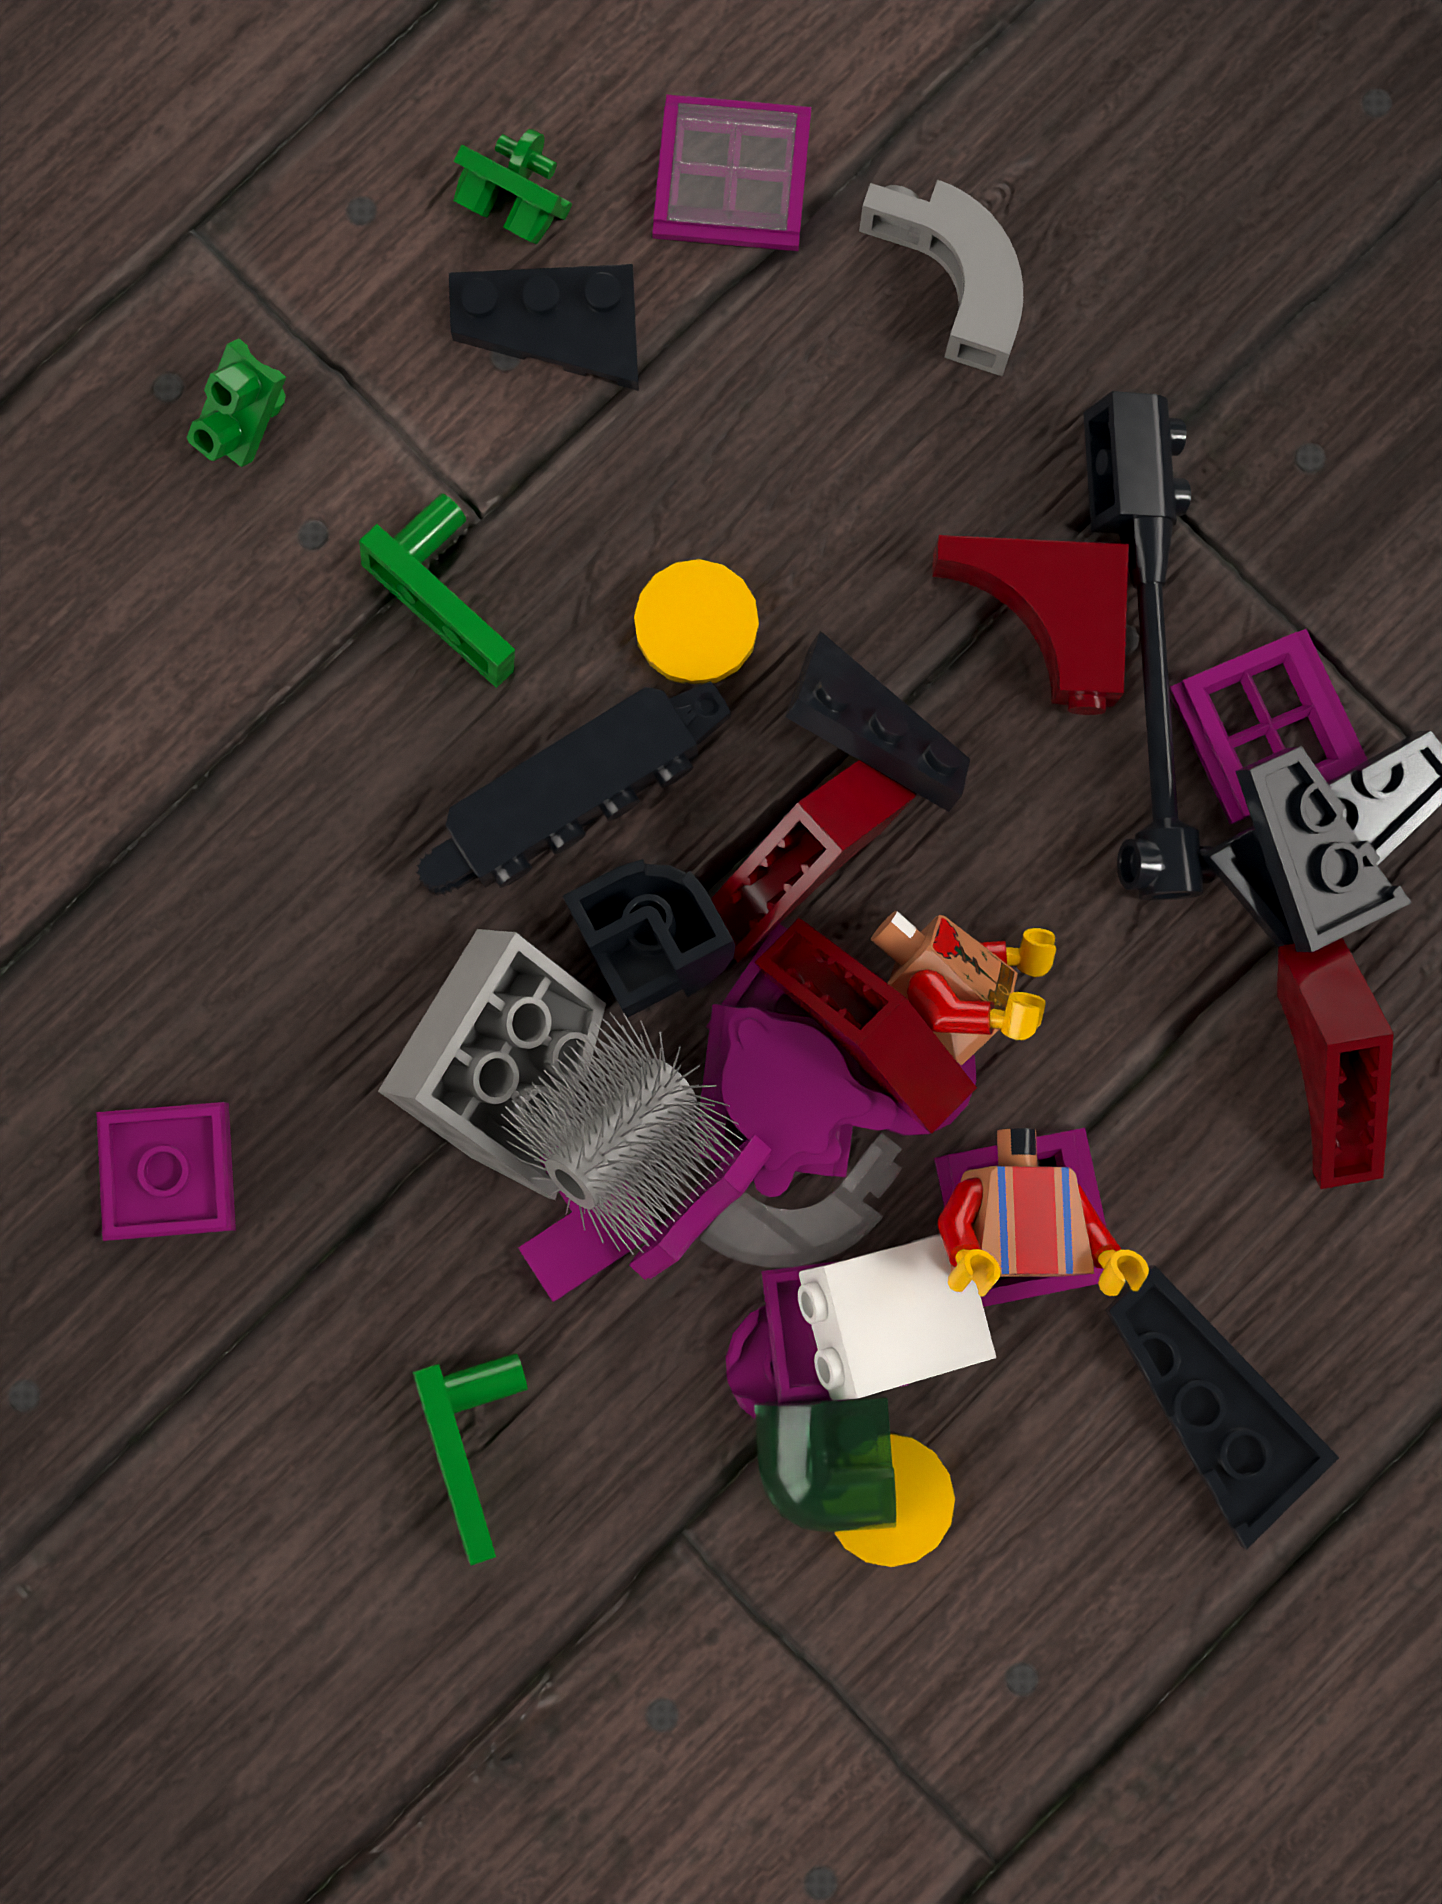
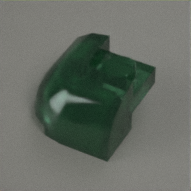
M886 1396L844 1400L805 1399L780 1403L778 1401L754 1403L759 1473L766 1497L783 1518L802 1529L827 1533L894 1529L896 1527L895 1473L892 1466L888 1398Z

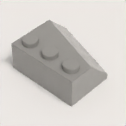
M477 929L378 1092L472 1159L549 1199L556 1200L557 1193L548 1197L558 1190L553 1180L531 1179L550 1178L546 1171L517 1160L520 1159L543 1167L539 1161L533 1160L535 1158L507 1142L509 1141L532 1155L540 1157V1155L502 1127L504 1126L524 1142L533 1145L501 1114L513 1124L528 1132L505 1106L527 1122L512 1102L513 1100L519 1107L531 1114L527 1105L518 1096L520 1095L532 1106L539 1109L524 1088L547 1105L546 1101L531 1083L533 1082L540 1090L552 1097L547 1087L538 1078L539 1076L550 1087L559 1092L544 1070L568 1089L567 1085L550 1065L552 1064L561 1074L572 1080L567 1070L557 1060L558 1058L571 1071L580 1076L564 1053L588 1072L571 1048L591 1063V1059L581 1046L576 1043V1040L593 1055V1047L581 1034L589 1039L592 1044L596 1045L597 1039L588 1028L598 1037L599 1028L595 1026V1022L600 1027L606 1003L516 932ZM567 1082L571 1089L576 1093V1090ZM565 1090V1091L569 1094V1096L573 1099L571 1093H569L567 1090ZM553 1092L565 1107L569 1109L568 1104ZM545 1097V1099H546V1100L549 1102V1104L554 1108V1110L560 1112V1111ZM540 1102V1104L553 1116L551 1111ZM533 1109V1111L541 1118V1120L547 1126H549L548 1122L537 1111ZM565 1110L566 1115L570 1118V1115ZM526 1116V1118L530 1121V1123H531L535 1128L539 1129V1128ZM521 1121L537 1139L542 1141L535 1131ZM541 1124L542 1128L550 1136H552L551 1133L546 1129V1127ZM523 1132V1133H524L525 1135H527L533 1142H535L541 1149H543V1148L541 1147V1145H540L538 1142H536V1140H535L534 1138H532L531 1136H529L528 1134H526L525 1132Z

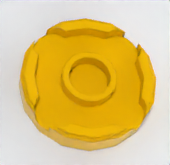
M702 559L676 562L655 574L640 593L634 614L638 646L649 665L667 679L683 684L687 682L691 684L701 683L702 685L709 681L718 683L737 672L753 652L759 627L756 600L744 580L726 566Z
M885 1432L862 1437L841 1452L828 1474L824 1503L829 1525L845 1549L866 1563L895 1567L917 1562L938 1547L951 1526L955 1496L950 1474L933 1450L912 1437Z

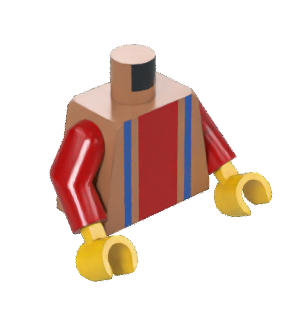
M1014 1128L997 1130L998 1166L965 1171L961 1182L956 1185L938 1218V1229L951 1264V1273L948 1276L947 1283L950 1289L955 1292H963L971 1280H973L977 1285L978 1294L984 1297L1000 1277H1065L1094 1274V1267L1104 1269L1098 1281L1100 1290L1105 1295L1117 1296L1124 1286L1125 1280L1129 1283L1130 1289L1138 1291L1148 1276L1149 1268L1147 1262L1138 1253L1121 1249L1101 1221L1082 1187L1078 1184L1076 1173L1072 1168L1038 1167L1036 1129Z

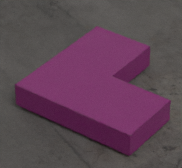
M560 1190L559 1193L568 1205L569 1198ZM627 1193L631 1200L636 1201L631 1195ZM636 1196L637 1199L640 1200V1201L643 1203V1201L641 1200V1198L638 1197V1196ZM572 1200L569 1205L572 1213L518 1247L552 1302H555L630 1252L600 1215L602 1222L620 1251L617 1249L591 1209L590 1212L604 1242L602 1243L587 1209H585L584 1214V1208L581 1207L585 1225L584 1231L579 1205ZM621 1202V1204L623 1205V1207H625V1208H627L628 1210H630L627 1206H625V1205ZM633 1205L635 1211L649 1222V1220ZM617 1206L619 1210L627 1217L623 1209L621 1210V1208ZM602 1212V1213L604 1214V1216L607 1218V1220H608V1221L611 1223V1225L613 1226V1224H612V1222L610 1221L609 1217H608L604 1212ZM609 1213V1215L615 1220V1222L627 1233V1231L621 1225L619 1220H617L611 1213ZM630 1213L642 1225L638 1218L634 1214ZM648 1213V1215L654 1222L655 1226L659 1228L658 1224L656 1223L652 1215ZM618 1214L619 1218L638 1235L623 1216ZM641 1219V1221L653 1235L656 1229H654L646 1221ZM616 1226L621 1238L628 1245L631 1251L637 1248V1246ZM636 1227L646 1241L650 1239L651 1236ZM627 1228L638 1246L644 1243Z

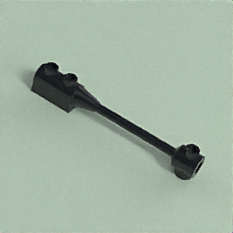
M1111 391L1083 412L1091 532L1119 534L1121 544H1129L1128 569L1133 588L1137 589L1153 816V822L1136 833L1135 839H1126L1120 846L1117 857V872L1122 886L1127 890H1138L1139 899L1160 901L1192 898L1203 895V884L1211 883L1215 879L1216 873L1201 857L1203 853L1213 847L1200 846L1199 830L1182 822L1178 817L1162 587L1165 586L1172 530L1173 526L1177 523L1176 516H1183L1187 512L1191 500L1190 484L1185 478H1174L1172 456L1180 455L1184 449L1187 430L1182 419L1169 418L1168 399L1157 394Z

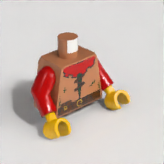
M894 911L872 935L871 941L895 961L888 984L908 999L959 1064L963 1065L1000 1029L1009 1038L1025 1040L1030 1038L1041 1025L1046 1005L1045 1000L1034 994L1014 992L1018 973L1010 966H1017L1021 972L1033 977H1041L1048 973L1052 968L1056 953V946L1054 945L1055 935L1051 931L1041 928L1027 929L1023 933L1020 948L1006 947V941L978 942L942 915L936 916L920 932L898 911Z

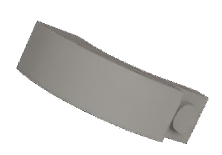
M940 180L936 182L930 202L919 199L916 193L903 186L888 185L882 187L870 183L862 206L859 232L929 255L944 267L956 287L959 310L950 333L944 358L1003 376L1022 316L1023 281L1016 252L1002 226L973 197L953 185Z

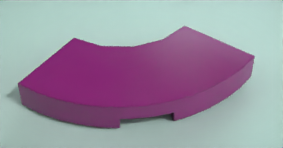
M756 1134L738 1147L740 1151L736 1149L731 1153L734 1155L733 1158L729 1155L725 1159L730 1165L725 1161L718 1165L723 1171L718 1167L712 1171L717 1177L712 1173L706 1177L712 1184L704 1179L700 1184L705 1190L700 1185L694 1189L699 1196L693 1191L688 1195L693 1203L686 1197L682 1203L687 1208L679 1204L676 1209L681 1215L674 1210L670 1216L675 1222L668 1216L664 1221L668 1228L662 1223L658 1228L662 1234L656 1230L652 1235L656 1241L650 1237L647 1241L649 1247L645 1244L641 1248L644 1253L639 1251L630 1262L629 1266L644 1280L652 1279L676 1263L707 1226L730 1204L742 1196L771 1156L769 1153L772 1149Z

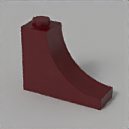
M952 535L938 536L933 552L932 577L952 579L977 587L1007 605L1022 620L1035 638L1043 654L1051 685V704L1068 705V712L1073 714L1098 715L1105 713L1106 707H1114L1124 694L1129 544Z
M858 760L799 801L711 898L734 940L735 953L733 958L740 962L749 955L825 880L880 835L916 797L913 791Z
M798 918L754 962L769 980L804 1009L856 1060L882 1090L896 1101L900 1109L931 1134L977 1089L976 1085L905 996L802 919Z
M1343 938L1314 952H1297L1294 944L1279 946L1277 996L1293 1036L1304 1080L1311 1125L1313 1174L1320 1189L1383 1179L1394 1033Z

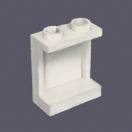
M940 1234L799 1272L801 1286L798 1290V1302L803 1317L812 1325L818 1349L814 1359L816 1373L823 1387L828 1390L832 1400L858 1399L996 1358L976 1283L971 1280L963 1292L953 1291L947 1283L948 1276L951 1273V1264Z

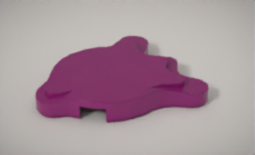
M756 1007L744 1008L731 1018L728 1025L730 1049L722 1072V1097L724 1104L730 1105V1107L724 1106L731 1120L739 1124L734 1123L747 1139L756 1134L772 1149L769 1153L771 1156L754 1178L756 1189L762 1195L768 1197L780 1196L787 1190L799 1166L806 1164L830 1165L837 1162L842 1153V1145L836 1134L839 1126L848 1124L872 1130H884L894 1123L898 1112L896 1101L890 1095L871 1089L858 1081L852 1074L843 1052L833 1039L819 1028L801 1022L773 1018Z

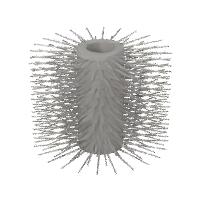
M623 1013L645 1051L646 1057L629 1037L624 1026H621L612 1014L611 1016L626 1034L632 1048L611 1027L608 1021L601 1017L611 1028L621 1045L604 1032L595 1022V1026L608 1038L613 1048L601 1041L589 1028L588 1030L595 1036L608 1055L581 1034L591 1044L600 1058L598 1059L576 1040V1043L581 1046L593 1063L591 1064L571 1048L588 1072L564 1053L580 1076L571 1071L558 1058L557 1060L567 1070L572 1080L561 1074L552 1064L550 1065L561 1077L568 1089L544 1070L559 1092L550 1087L539 1076L538 1078L547 1087L552 1097L540 1090L533 1082L531 1083L546 1101L547 1105L524 1088L539 1108L537 1109L522 1096L518 1095L527 1105L531 1112L530 1114L512 1100L527 1122L505 1106L528 1132L513 1124L503 1114L501 1115L533 1145L524 1142L504 1126L502 1127L546 1160L543 1161L507 1141L535 1158L533 1160L545 1164L546 1168L517 1159L548 1172L550 1178L531 1179L553 1180L559 1189L548 1197L561 1190L569 1198L565 1215H567L571 1200L579 1205L585 1231L581 1207L584 1208V1214L585 1209H587L601 1241L604 1243L590 1212L592 1209L617 1249L620 1251L602 1222L600 1215L634 1255L621 1238L616 1226L644 1253L627 1228L649 1247V1244L636 1227L651 1236L655 1241L656 1239L641 1219L662 1234L648 1215L649 1213L668 1228L653 1206L675 1222L657 1198L681 1215L665 1195V1193L670 1195L687 1208L670 1187L672 1186L693 1203L674 1177L691 1189L697 1196L699 1195L688 1184L682 1173L693 1179L702 1189L705 1190V1188L691 1174L687 1166L712 1184L691 1158L699 1162L715 1177H717L715 1173L704 1163L698 1152L723 1171L706 1152L703 1145L717 1154L723 1162L725 1161L730 1165L717 1152L708 1138L723 1148L732 1158L734 1155L708 1129L726 1139L740 1151L731 1140L722 1135L703 1117L713 1120L740 1140L743 1139L723 1126L726 1124L713 1119L696 1106L699 1105L739 1125L733 1120L704 1106L715 1105L697 1102L696 1097L730 1107V1105L695 1095L692 1088L717 1086L689 1085L684 1077L700 1067V1065L683 1076L678 1072L681 1065L675 1070L681 1047H679L673 1067L667 1064L664 1057L661 1032H659L661 1048L659 1059H657L644 1025L640 1020L654 1058H651L645 1048L642 1035L640 1034V1040ZM614 1043H616L624 1052L627 1053L629 1059L626 1058V1056L619 1050V1048ZM626 1046L637 1056L638 1060L629 1053ZM609 1051H610L619 1061L615 1060V1059L613 1058V1056L609 1053ZM604 1056L610 1059L613 1065ZM597 1062H599L608 1071L609 1075L604 1072V1070L597 1064ZM587 1065H588L600 1078L596 1077V1076L591 1072V1070L587 1067ZM585 1073H587L592 1078L593 1082L588 1078V1076ZM573 1075H575L583 1084H585L588 1087L589 1092L586 1091V1089L578 1082V1080ZM605 1076L612 1083V1085L606 1081ZM567 1082H568L580 1095L576 1094V1093L571 1089V1087L567 1084ZM565 1090H567L569 1093H571L573 1099L569 1096V1094H568ZM553 1092L568 1104L569 1109L565 1107ZM585 1093L589 1096V1098H590L593 1102H591L588 1098H586ZM545 1097H546L560 1112L554 1110V1108L549 1104V1102L545 1099ZM540 1102L551 1111L553 1116L540 1104ZM533 1109L537 1111L548 1122L549 1126H547L541 1120V1118L533 1111ZM565 1110L568 1112V1114H569L573 1119L569 1118V1117L566 1115ZM694 1113H695L697 1116H699L703 1121H700V1120L694 1115ZM526 1116H527L539 1129L535 1128V1127L530 1123V1121L526 1118ZM521 1121L535 1131L542 1141L537 1139ZM695 1121H697L698 1123H700V1124L702 1125V1127H703L712 1137H710L707 1133H705L702 1129H700L699 1126L696 1124ZM541 1124L546 1127V1129L551 1133L552 1136H550L542 1128ZM686 1127L690 1128L695 1136H693ZM523 1132H525L526 1134H528L529 1136H531L532 1138H534V1139L536 1140V1142H538L543 1149H541L535 1142H533V1141H532L527 1135H525ZM698 1133L702 1134L708 1143ZM679 1134H680L681 1136H683L687 1141L683 1140V1139L679 1136ZM688 1137L693 1138L694 1141L700 1146V1148H698L691 1140H689ZM685 1146H686L697 1158H695L692 1154H690V1153L686 1150ZM661 1153H663L669 1160H666ZM671 1156L676 1158L680 1162V1164L687 1170V1172L680 1165H678L671 1158ZM668 1166H669L680 1178H678L674 1173H672V1172L669 1170ZM644 1173H646L651 1179H653V1181H652V1180H649V1179L644 1175ZM665 1173L669 1174L673 1181ZM654 1176L658 1177L664 1183V1185L671 1191V1193L664 1186H662L654 1178ZM639 1183H641V1184H642L644 1187H646L648 1190H646L645 1188L641 1187ZM651 1186H652L664 1199H662L658 1194H656V1193L652 1190ZM627 1193L631 1195L636 1201L631 1200ZM648 1193L652 1194L656 1201ZM636 1196L642 1198L645 1201V1203L652 1209V1211L649 1210L640 1200H638ZM621 1202H622L625 1206H627L630 1210H628L627 1208L623 1207V1205L621 1204ZM633 1205L649 1220V1222L635 1211ZM617 1206H619L621 1210L623 1209L627 1217L619 1210ZM602 1212H604V1213L609 1217V1219H610V1221L612 1222L613 1226H612L611 1223L607 1220V1218L604 1216V1214H603ZM609 1213H611L617 1220H619V1222L627 1231V1233L615 1222V1220L609 1215ZM630 1213L634 1214L642 1225ZM618 1214L623 1216L638 1235L619 1218Z

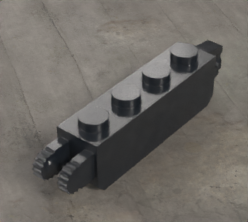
M711 681L669 699L663 690L644 687L451 806L448 812L446 827L453 837L433 848L431 854L425 853V857L423 859L420 858L421 862L417 865L419 870L416 872L420 875V882H424V886L429 888L430 893L435 892L437 896L439 894L445 896L447 892L452 893L454 888L458 890L477 877L485 888L494 882H497L500 888L514 883L532 869L529 863L531 859L549 848L554 854L569 849L586 836L583 827L602 815H605L606 819L611 821L627 813L640 802L636 794L657 781L664 788L686 776L694 768L690 761L698 757L697 746L731 718V712L725 700Z

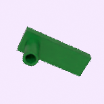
M440 493L393 538L376 524L359 540L361 565L497 688L514 672L515 649L422 565L438 547L466 522V517L461 508L450 497Z
M517 1353L445 1376L442 1375L439 1364L412 1372L464 1551L471 1566L495 1558L496 1554L454 1414L528 1390L524 1371Z

